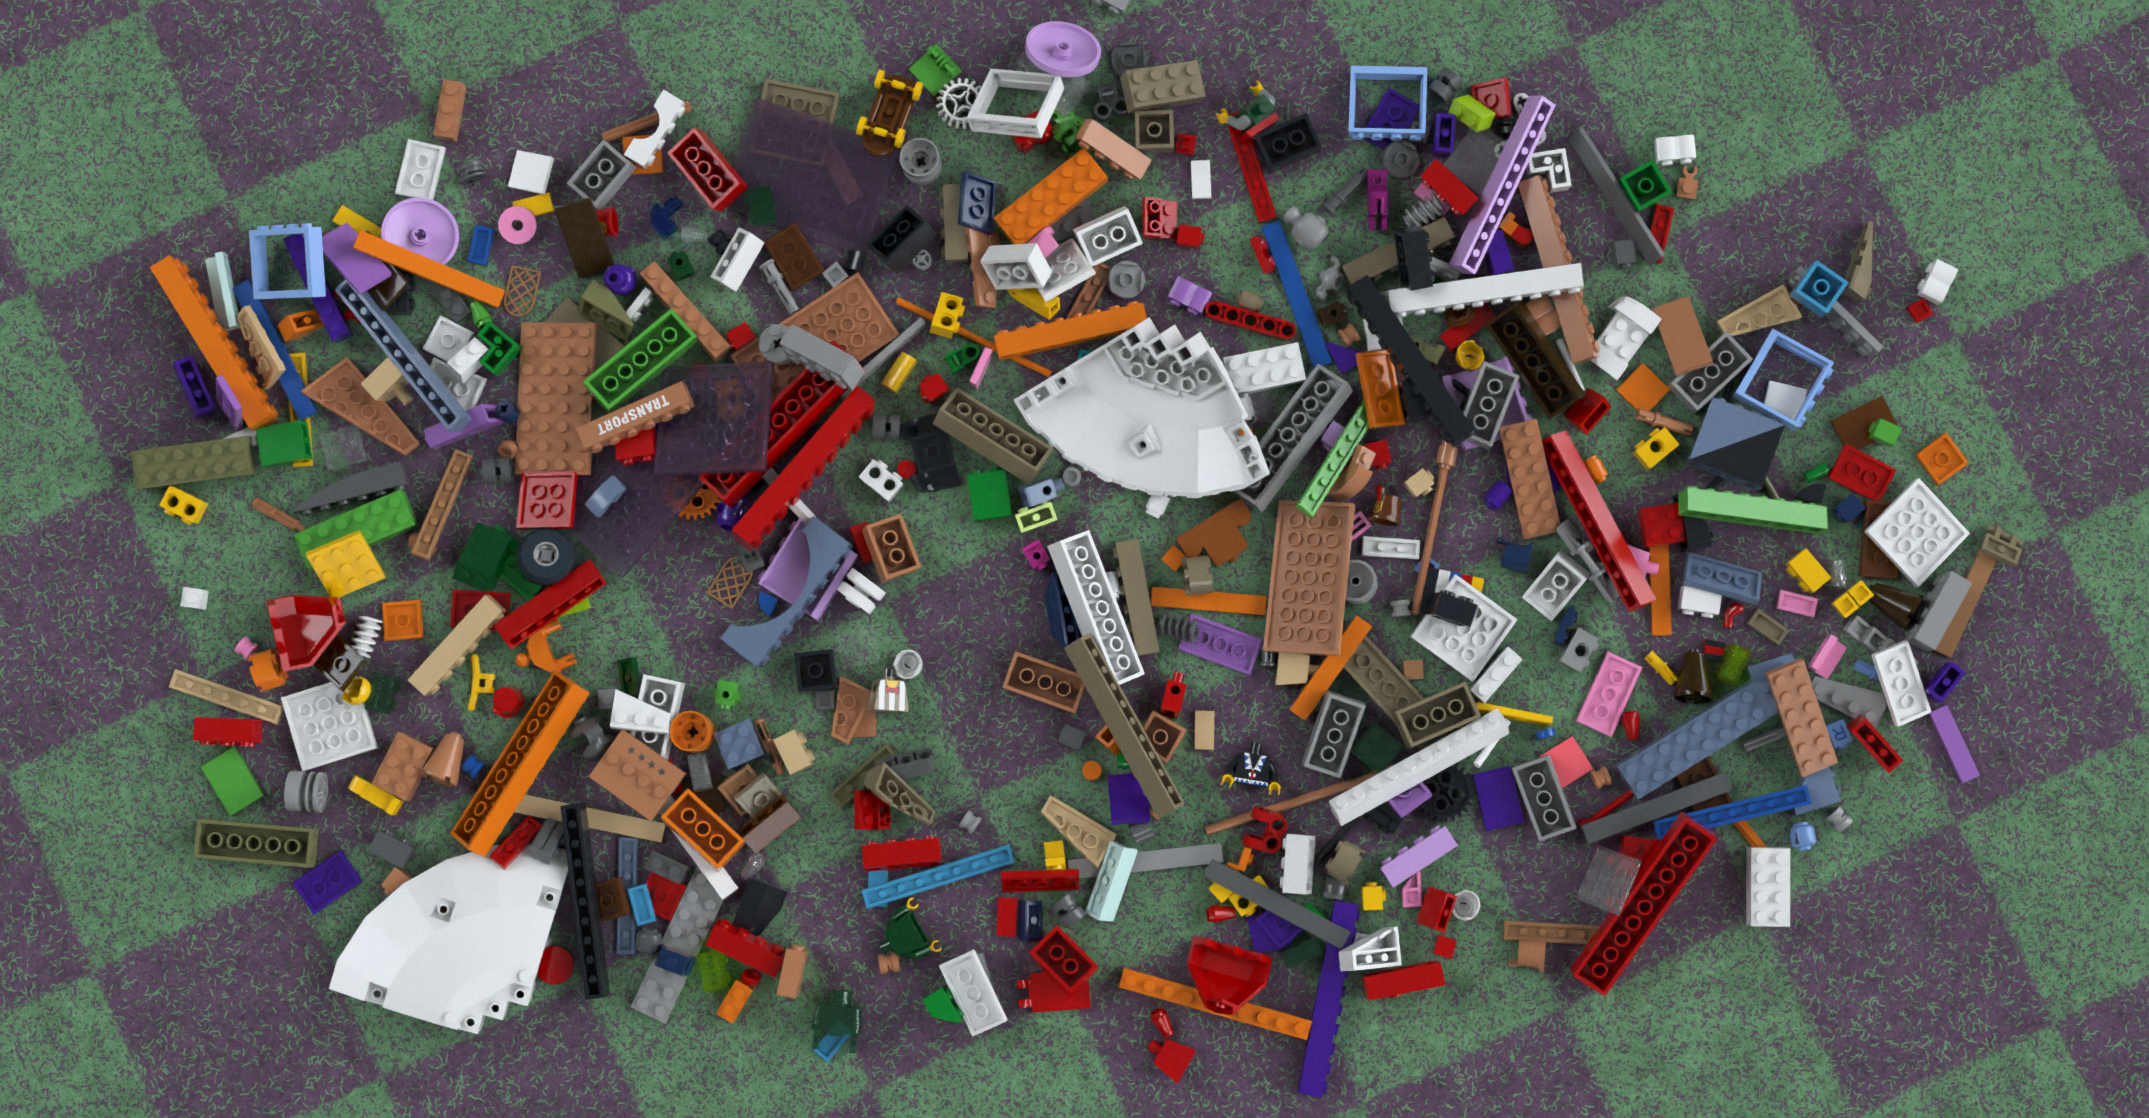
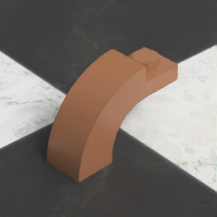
M1358 445L1349 466L1338 476L1326 497L1342 502L1359 493L1373 473L1369 468L1376 453L1364 446Z

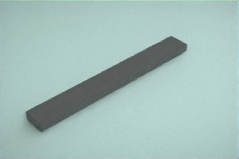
M1584 128L1579 129L1568 138V141L1648 265L1654 264L1665 255Z
M1722 772L1586 823L1580 827L1586 843L1590 844L1726 793L1732 789L1726 773Z
M1214 859L1211 860L1203 875L1340 949L1343 948L1350 934V931Z

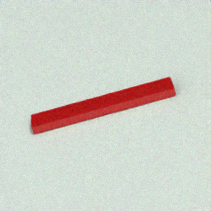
M1237 111V112H1234V113H1231V114H1228V115L1234 117V116H1235L1237 113H1239L1240 111ZM1227 124L1258 223L1277 218L1252 139L1244 143L1241 138L1244 133Z

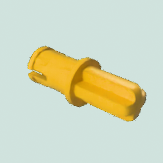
M1653 650L1644 658L1656 670L1655 673H1659L1669 685L1674 684L1678 680V676L1666 665L1667 662L1664 663Z

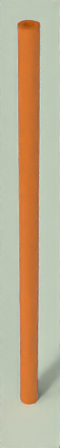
M900 297L897 298L895 304L933 321V313ZM942 323L944 326H950L949 323ZM959 326L957 334L997 353L995 343ZM1022 356L1010 358L1048 378L1051 376V370Z

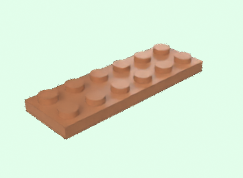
M1537 419L1501 426L1499 433L1523 539L1557 532L1556 527L1560 525Z
M1800 658L1766 672L1765 674L1800 776L1803 778L1838 763L1804 660Z

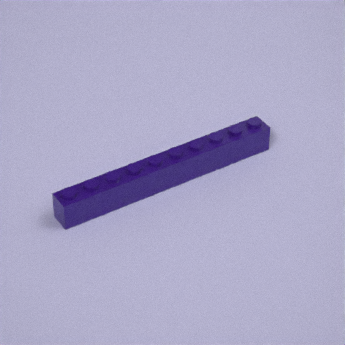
M1338 900L1333 902L1330 921L1350 931V934L1342 949L1327 941L1325 944L1311 1017L1312 1023L1307 1038L1298 1086V1093L1322 1098V1094H1326L1328 1082H1325L1326 1074H1330L1331 1063L1329 1062V1057L1334 1054L1335 1043H1332L1333 1036H1337L1339 1028L1336 1020L1337 1016H1341L1342 1012L1340 999L1345 996L1346 986L1343 985L1344 978H1348L1349 971H1340L1339 951L1350 946L1352 939L1355 940L1357 928H1354L1355 920L1359 921L1361 909H1358L1357 904Z

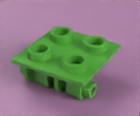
M937 44L928 47L927 53L909 68L911 73L923 83L934 97L944 88L945 84L948 85L951 80L962 72Z

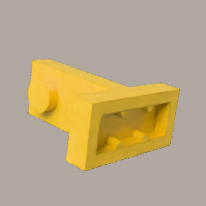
M1063 840L1044 842L1047 870L1066 869Z

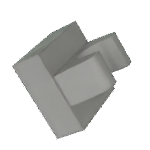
M1326 877L1323 897L1342 900L1345 884L1337 879Z

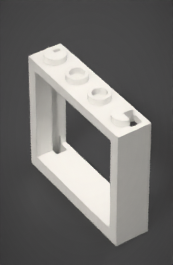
M990 69L967 116L971 131L1042 138L1064 90L1061 76ZM998 87L1049 91L1036 119L986 114Z

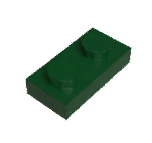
M637 657L618 660L622 692L632 697L639 696L641 684Z

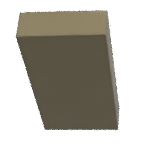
M1759 608L1755 610L1746 623L1776 646L1781 644L1790 631Z

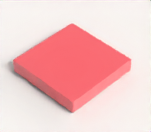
M1573 736L1539 756L1542 757L1550 754L1562 788L1593 769Z

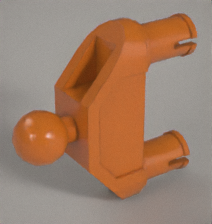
M558 618L529 637L526 646L529 653L521 652L515 658V662L519 667L528 666L532 660L534 665L550 673H553L554 670L561 673L563 669L577 664L576 659H573L575 658L573 653L559 659L554 658L548 644L547 635L562 629V625L558 624L560 623Z

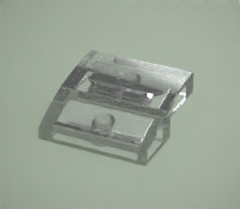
M351 425L319 434L328 472L367 461L358 427Z

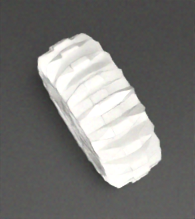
M958 78L957 84L951 80L950 87L947 84L944 85L946 91H939L941 96L937 97V101L940 103L936 107L941 109L938 115L943 116L942 121L946 122L949 120L948 126L951 127L955 123V129H959V125L962 124L965 130L968 123L967 117L961 118L958 116L963 112H970L973 106L969 102L970 95L972 93L977 98L981 86L975 87V81H972L969 85L967 78L964 80V83H961V78ZM966 90L961 95H951L955 91ZM947 99L955 105L953 114L946 108ZM965 100V105L959 107L958 101L962 102Z

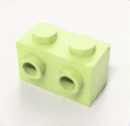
M1045 501L1037 504V507L1030 510L1029 507L1019 509V514L1015 516L1021 533L1057 521L1052 503Z

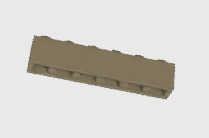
M1445 217L1422 227L1429 234L1430 242L1427 243L1431 254L1439 246L1443 249L1452 244L1451 241L1455 236ZM1395 241L1343 265L1341 271L1348 285L1350 286L1366 275L1375 282L1384 277L1383 273L1398 271Z
M1138 538L1116 542V547L1112 548L1114 559L1119 561L1116 571L1118 578L1122 577L1123 585H1119L1121 597L1125 596L1127 603L1123 604L1125 616L1129 615L1130 623H1127V629L1129 634L1133 635V645L1138 656L1159 653L1160 650Z

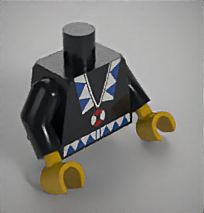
M1251 742L1249 753L1241 752L1240 755H1235L1227 764L1224 776L1220 782L1222 786L1224 781H1227L1230 784L1229 788H1231L1233 782L1269 788V795H1271V790L1274 789L1280 795L1281 788L1278 772L1273 761L1269 760L1268 756H1262V744Z

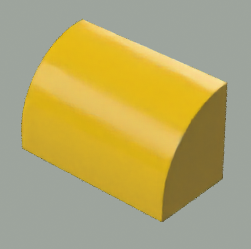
M901 351L882 380L881 385L897 394L915 367L917 360Z

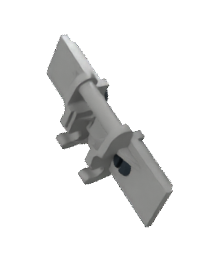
M1569 518L1556 527L1557 533L1567 545L1571 555H1579L1585 561L1591 571L1589 580L1596 585L1606 601L1613 602L1620 595L1601 559L1594 553L1592 542H1586Z

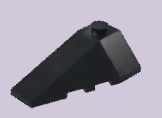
M750 878L732 925L737 928H744L756 937L759 936L781 910L788 892Z

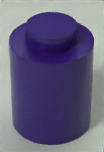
M1498 480L1483 496L1485 499L1484 504L1491 510L1493 508L1498 510L1513 491L1504 482Z

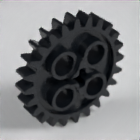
M1458 763L1422 781L1425 786L1428 783H1432L1436 787L1432 797L1418 806V809H1425L1423 815L1430 813V820L1437 816V822L1440 821L1441 817L1444 818L1445 823H1447L1448 817L1455 821L1456 814L1462 818L1461 811L1468 812L1465 807L1466 805H1473L1469 799L1475 798V796L1470 794V792L1475 791V788L1470 787V784L1474 781L1467 780L1470 773L1464 775V767L1460 770L1457 769ZM1443 773H1450L1452 776L1451 782L1443 783L1441 775ZM1433 777H1437L1443 788H1449L1447 794L1454 802V806H1451L1445 795H1439L1440 788L1433 780ZM1454 789L1462 790L1463 797L1461 799H1454L1452 797ZM1440 799L1445 800L1447 803V807L1444 810L1436 808V802Z

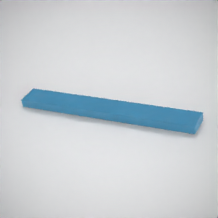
M1008 844L861 890L866 909L1015 862L1010 845Z

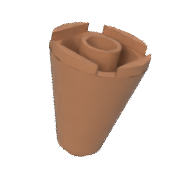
M456 732L446 734L421 769L420 775L426 779L429 775L433 782L441 785L457 787L464 740L461 738L462 735Z

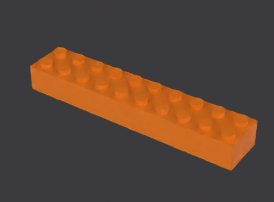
M168 255L152 265L150 269L217 377L223 375L242 406V417L248 427L256 431L257 428L271 426L279 421L276 416L279 414L278 411L267 402L266 399L269 398L264 389H259L257 377L254 373L248 371L247 367L249 365L244 357L240 358L237 351L239 349L234 341L230 342L227 335H229V332L224 325L220 326L218 323L219 316L214 309L208 307V298L197 289L200 286L195 278H191L187 273L190 270L185 262H181L178 258L175 259Z
M556 670L553 671L450 834L456 840L476 854L483 857L487 855L498 836L502 833L508 820L512 817L515 809L523 800L529 787L533 784L538 773L544 767L545 762L555 750L556 745L565 734L568 726L576 717L577 712L586 701L590 692Z

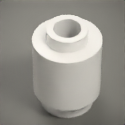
M1151 495L1147 502L1145 513L1159 519L1170 501V498L1167 497L1168 495Z

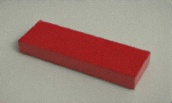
M1655 204L1649 230L1664 252L1675 208ZM1660 258L1655 263L1661 264L1662 258Z
M1483 303L1484 306L1475 308L1474 320L1469 321V325L1465 324L1462 328L1451 327L1439 336L1450 352L1496 317L1486 303Z
M528 815L489 856L490 860L505 870L535 839L543 825Z

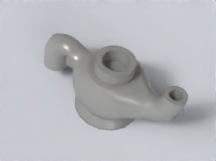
M1334 256L1330 259V262L1334 264L1333 267L1323 270L1320 274L1321 285L1317 288L1316 295L1323 300L1327 297L1326 291L1328 289L1336 291L1342 286L1344 281V274L1340 273L1341 263Z

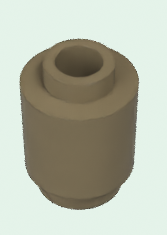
M1244 289L1243 292H1238L1235 302H1238L1237 307L1259 313L1265 299L1260 298L1261 296Z

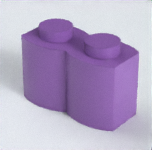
M1178 276L1168 295V299L1171 300V305L1178 308L1183 306L1187 308L1188 313L1197 316L1198 314H1203L1212 296V292Z

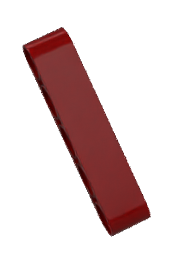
M1211 301L1205 308V316L1211 321L1282 341H1290L1296 333L1295 325L1289 321L1221 302ZM1210 307H1216L1219 313L1217 315H1211L1208 312V309ZM1234 312L1237 315V319L1229 320L1227 313ZM1252 317L1255 319V324L1249 326L1246 324L1245 319ZM1270 322L1273 324L1274 329L1267 331L1264 329L1263 324ZM1288 327L1292 330V334L1285 336L1282 333V329Z

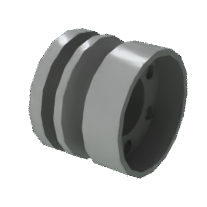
M914 138L902 147L900 163L905 177L911 183L927 185L939 177L942 170V162L938 149L932 141L925 138ZM923 161H924V162H925V166L921 165V166L919 167L918 162L923 163Z
M290 771L286 778L284 790L285 808L288 811H302L305 807L307 812H313L314 810L315 812L322 813L328 796L326 773L318 772L317 774L316 772H310L307 778L305 771Z

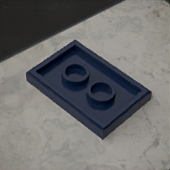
M968 171L961 173L958 211L959 225L988 235L994 233L996 181Z

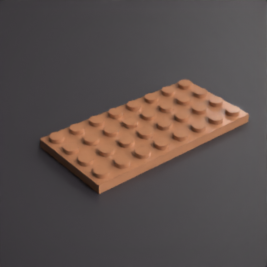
M858 272L779 323L789 328L793 324L829 344L834 340L845 351L854 356L859 363L900 336ZM759 336L730 356L766 409L805 369V365L802 363L797 365L793 362L780 366L771 364L765 359L759 349ZM780 343L775 344L777 348L782 347Z
M521 323L520 346L522 348L520 349L518 410L520 415L517 419L516 443H518V451L515 459L516 475L530 472L575 471L580 476H591L592 452L589 453L584 449L576 428L593 421L594 397L584 387L583 381L595 372L596 323Z
M1279 500L1263 651L1340 656L1355 504L1322 502L1315 515L1309 518L1295 507L1298 501Z

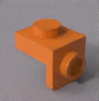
M1243 847L1238 865L1226 862V865L1240 873V870L1245 872L1247 864L1251 865L1254 854L1251 853L1252 849Z

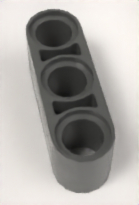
M929 748L885 757L878 762V765L885 762L903 780L929 774L936 769L933 751Z

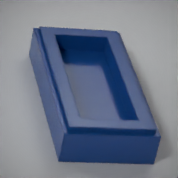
M475 225L467 262L487 266L495 231L494 228Z

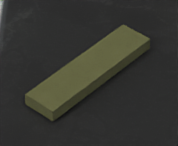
M885 743L828 795L842 809L854 798V791H862L866 788L863 783L867 772L878 766V762L882 758L897 754Z

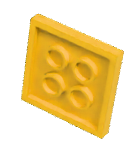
M360 530L306 552L307 559L330 597H342L386 578L382 567Z

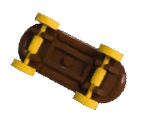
M879 69L875 79L874 88H877L878 91L868 117H860L856 129V134L861 136L864 148L870 154L880 157L892 153L897 147L901 148L906 132L904 129L914 101L919 100L923 89L922 82L917 81L915 85L910 78L905 76L889 75V77L884 79L885 71Z

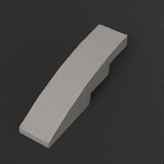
M1853 614L1843 628L1846 633L1872 653L1897 644L1856 614Z

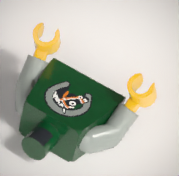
M1256 81L1257 86L1252 87L1250 85L1253 94L1258 97L1234 117L1229 116L1226 109H1221L1222 114L1216 113L1218 121L1221 124L1227 123L1245 133L1275 110V98L1263 88L1260 81Z

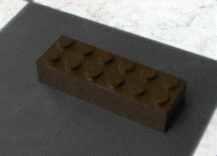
M1522 300L1513 304L1485 324L1549 420L1586 396Z

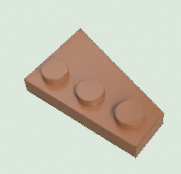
M842 676L839 679L831 736L849 745L868 708L871 691Z

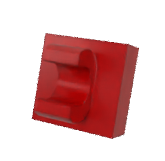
M1178 133L1175 153L1194 156L1197 136Z

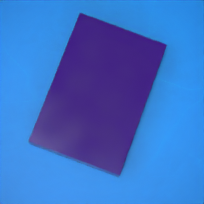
M1388 88L1365 128L1409 129L1420 110V105ZM1363 138L1382 150L1388 144L1394 142L1390 138H1383L1382 140Z
M1511 766L1472 774L1486 831L1524 822Z
M1133 773L1107 775L1111 824L1150 822L1149 800L1144 795Z
M339 850L294 881L293 885L313 915H315L363 881L344 852Z

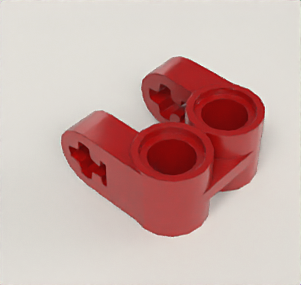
M1253 806L1251 817L1267 822L1266 828L1261 837L1245 833L1242 844L1268 853L1278 852L1282 847L1283 836L1288 828L1285 816L1280 812ZM1275 820L1282 821L1279 827L1272 826ZM1275 838V844L1268 845V839Z

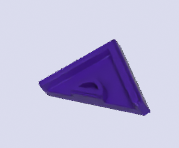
M1330 342L1325 343L1341 375L1357 367L1355 354L1363 352Z

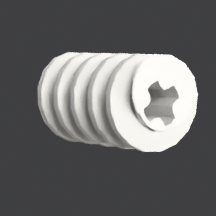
M359 616L363 623L356 624L360 631L353 632L358 637L351 638V641L355 643V645L351 646L360 655L371 658L367 652H373L374 649L369 645L376 644L372 637H378V634L374 630H381L377 623H383V621L368 616Z

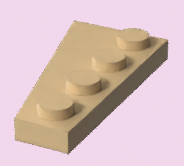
M1783 284L1718 320L1716 323L1722 334L1727 331L1733 337L1802 318V315L1797 306L1790 300V294Z
M250 305L244 306L236 318L244 339L249 340V352L251 357L255 356L258 364L256 367L258 375L262 374L265 382L262 383L264 390H267L276 383L286 368L283 361L279 358L274 345L266 335L265 329L257 319L256 313Z
M1051 795L1040 812L1096 868L1099 867L1106 854L1109 842L1114 841L1116 833Z

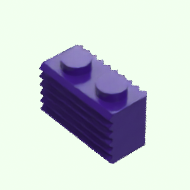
M1437 113L1434 123L1433 156L1450 157L1454 151L1455 114Z
M1953 662L1943 663L1941 669H1938L1939 672H1936L1934 678H1931L1932 681H1929L1927 687H1924L1926 696L1934 703H1942L1966 674L1965 671Z

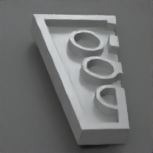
M1813 676L1811 680L1818 701L1852 719L1861 714L1874 728H1876L1888 705L1883 693Z

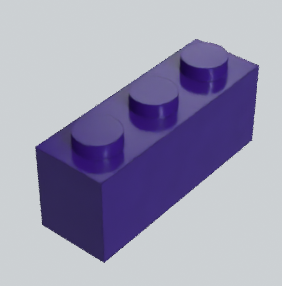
M193 356L174 361L173 370L194 418L197 419L213 413L215 406Z

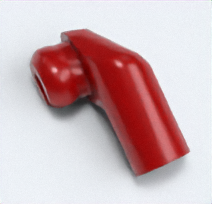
M1735 602L1724 610V628H1733V617L1744 611L1742 604Z

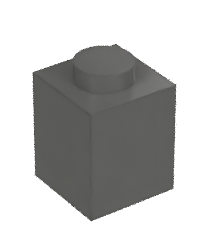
M1633 239L1616 241L1611 244L1614 267H1620L1621 270L1632 268L1631 265L1637 262Z
M1065 724L1064 727H1059L1056 737L1059 738L1058 742L1079 751L1086 732Z

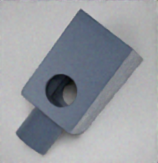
M1044 478L1032 482L1030 485L1026 484L1017 487L1022 505L1027 507L1056 498V492L1065 489L1061 478L1053 481L1051 478Z

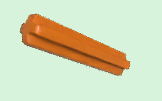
M1745 820L1732 823L1752 847H1767Z

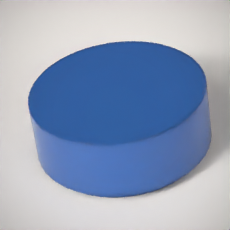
M1553 728L1536 732L1537 740L1556 736L1555 729Z

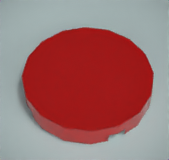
M548 947L544 949L537 974L545 983L551 985L562 984L573 974L574 958L564 947Z

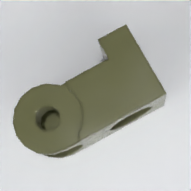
M1420 337L1411 338L1427 362L1436 367L1445 347L1438 344L1437 348L1426 344Z

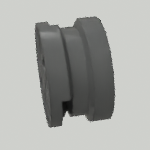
M481 160L469 161L457 167V173L461 176V184H472L477 182V179L483 180L487 176L485 170L482 169L483 163Z

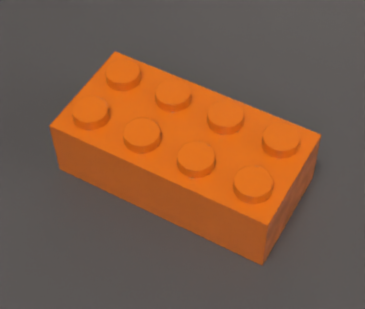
M689 789L661 816V820L717 872L745 845V840Z

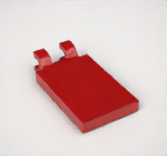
M1045 972L1030 973V979L1017 980V989L1028 988L1029 999H1018L1019 1008L1032 1007L1033 1012L1091 1008L1089 980L1071 998Z

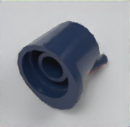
M1500 537L1497 538V543L1505 545L1500 567L1526 575L1533 542H1530L1529 545L1513 544Z

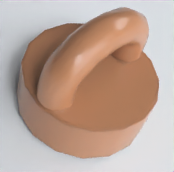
M504 440L497 448L498 453L502 457H511L512 459L518 451V443L513 440Z

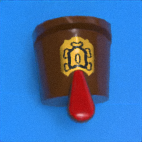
M1380 484L1376 487L1377 498L1372 515L1368 516V520L1387 526H1399L1402 499L1393 495L1383 494L1385 487Z

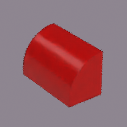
M1590 388L1585 391L1586 396L1577 401L1564 415L1574 427L1585 435L1593 429L1611 408L1604 396Z

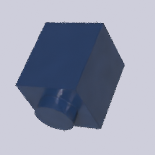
M1853 493L1831 510L1834 512L1833 517L1836 521L1846 524L1862 512L1865 507Z

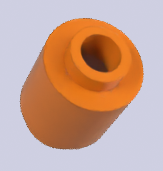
M1594 455L1583 461L1596 484L1607 479L1606 475H1608V472L1600 458Z

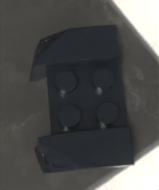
M937 413L900 424V439H910L918 470V475L909 477L916 490L921 493L934 492L961 485L949 434L933 424Z

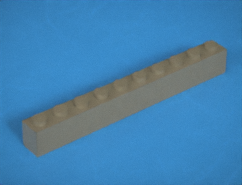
M1091 633L1064 647L1069 659L1077 670V674L1082 679L1087 692L1092 697L1096 708L1102 715L1106 726L1113 735L1116 744L1124 755V759L1128 762L1134 777L1139 782L1158 819L1184 805L1185 802Z

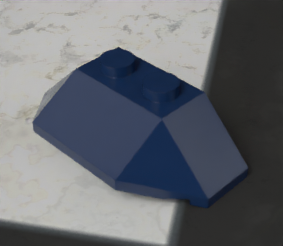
M1057 572L1051 573L1045 593L1046 608L1051 635L1064 649V647L1081 638L1082 635Z

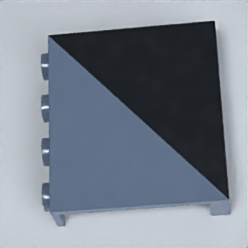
M1712 397L1708 403L1709 407L1692 453L1689 455L1686 464L1759 492L1764 485L1785 424H1782L1780 420L1775 418H1766L1760 412L1745 410L1739 404L1732 405L1727 403L1723 398Z

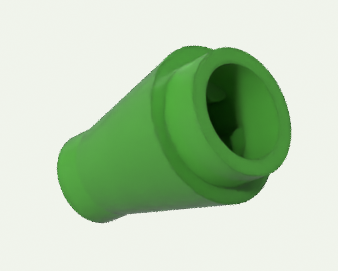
M480 301L470 304L475 327L481 331L488 321L492 322L493 318Z

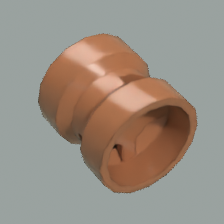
M891 953L888 956L885 954L878 955L881 974H885L888 971H900L899 956L895 953Z

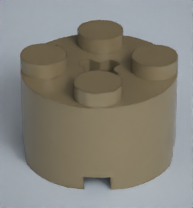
M1209 555L1181 558L1182 569H1184L1182 577L1183 585H1185V595L1192 596L1212 593L1213 579Z
M1345 840L1344 842L1339 841L1335 848V853L1337 854L1334 859H1329L1325 869L1328 875L1348 885L1349 881L1346 879H1352L1362 861L1360 854L1365 855L1366 851Z

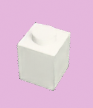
M183 587L180 606L206 610L209 591Z

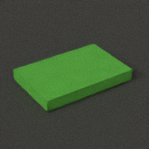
M232 747L201 767L230 816L235 815L265 796L236 747Z

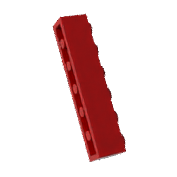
M589 559L581 563L578 568L570 572L565 578L548 586L546 590L532 597L530 601L516 608L508 616L500 619L494 627L512 650L606 585L607 582Z

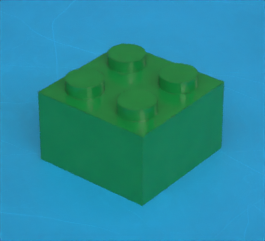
M1654 160L1649 161L1618 180L1638 213L1667 198L1672 193Z

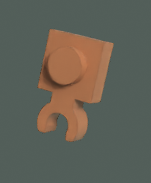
M1687 165L1683 167L1682 174L1684 178L1678 179L1676 197L1689 200L1696 199L1698 181L1693 180V177L1698 172L1697 167H1694L1691 174L1687 172Z

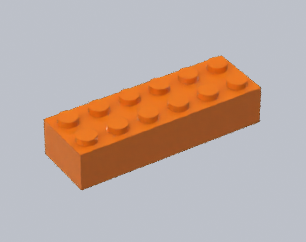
M1083 148L995 216L994 221L1012 245L1027 244L1044 228L1051 227L1106 184L1108 177L1087 150Z

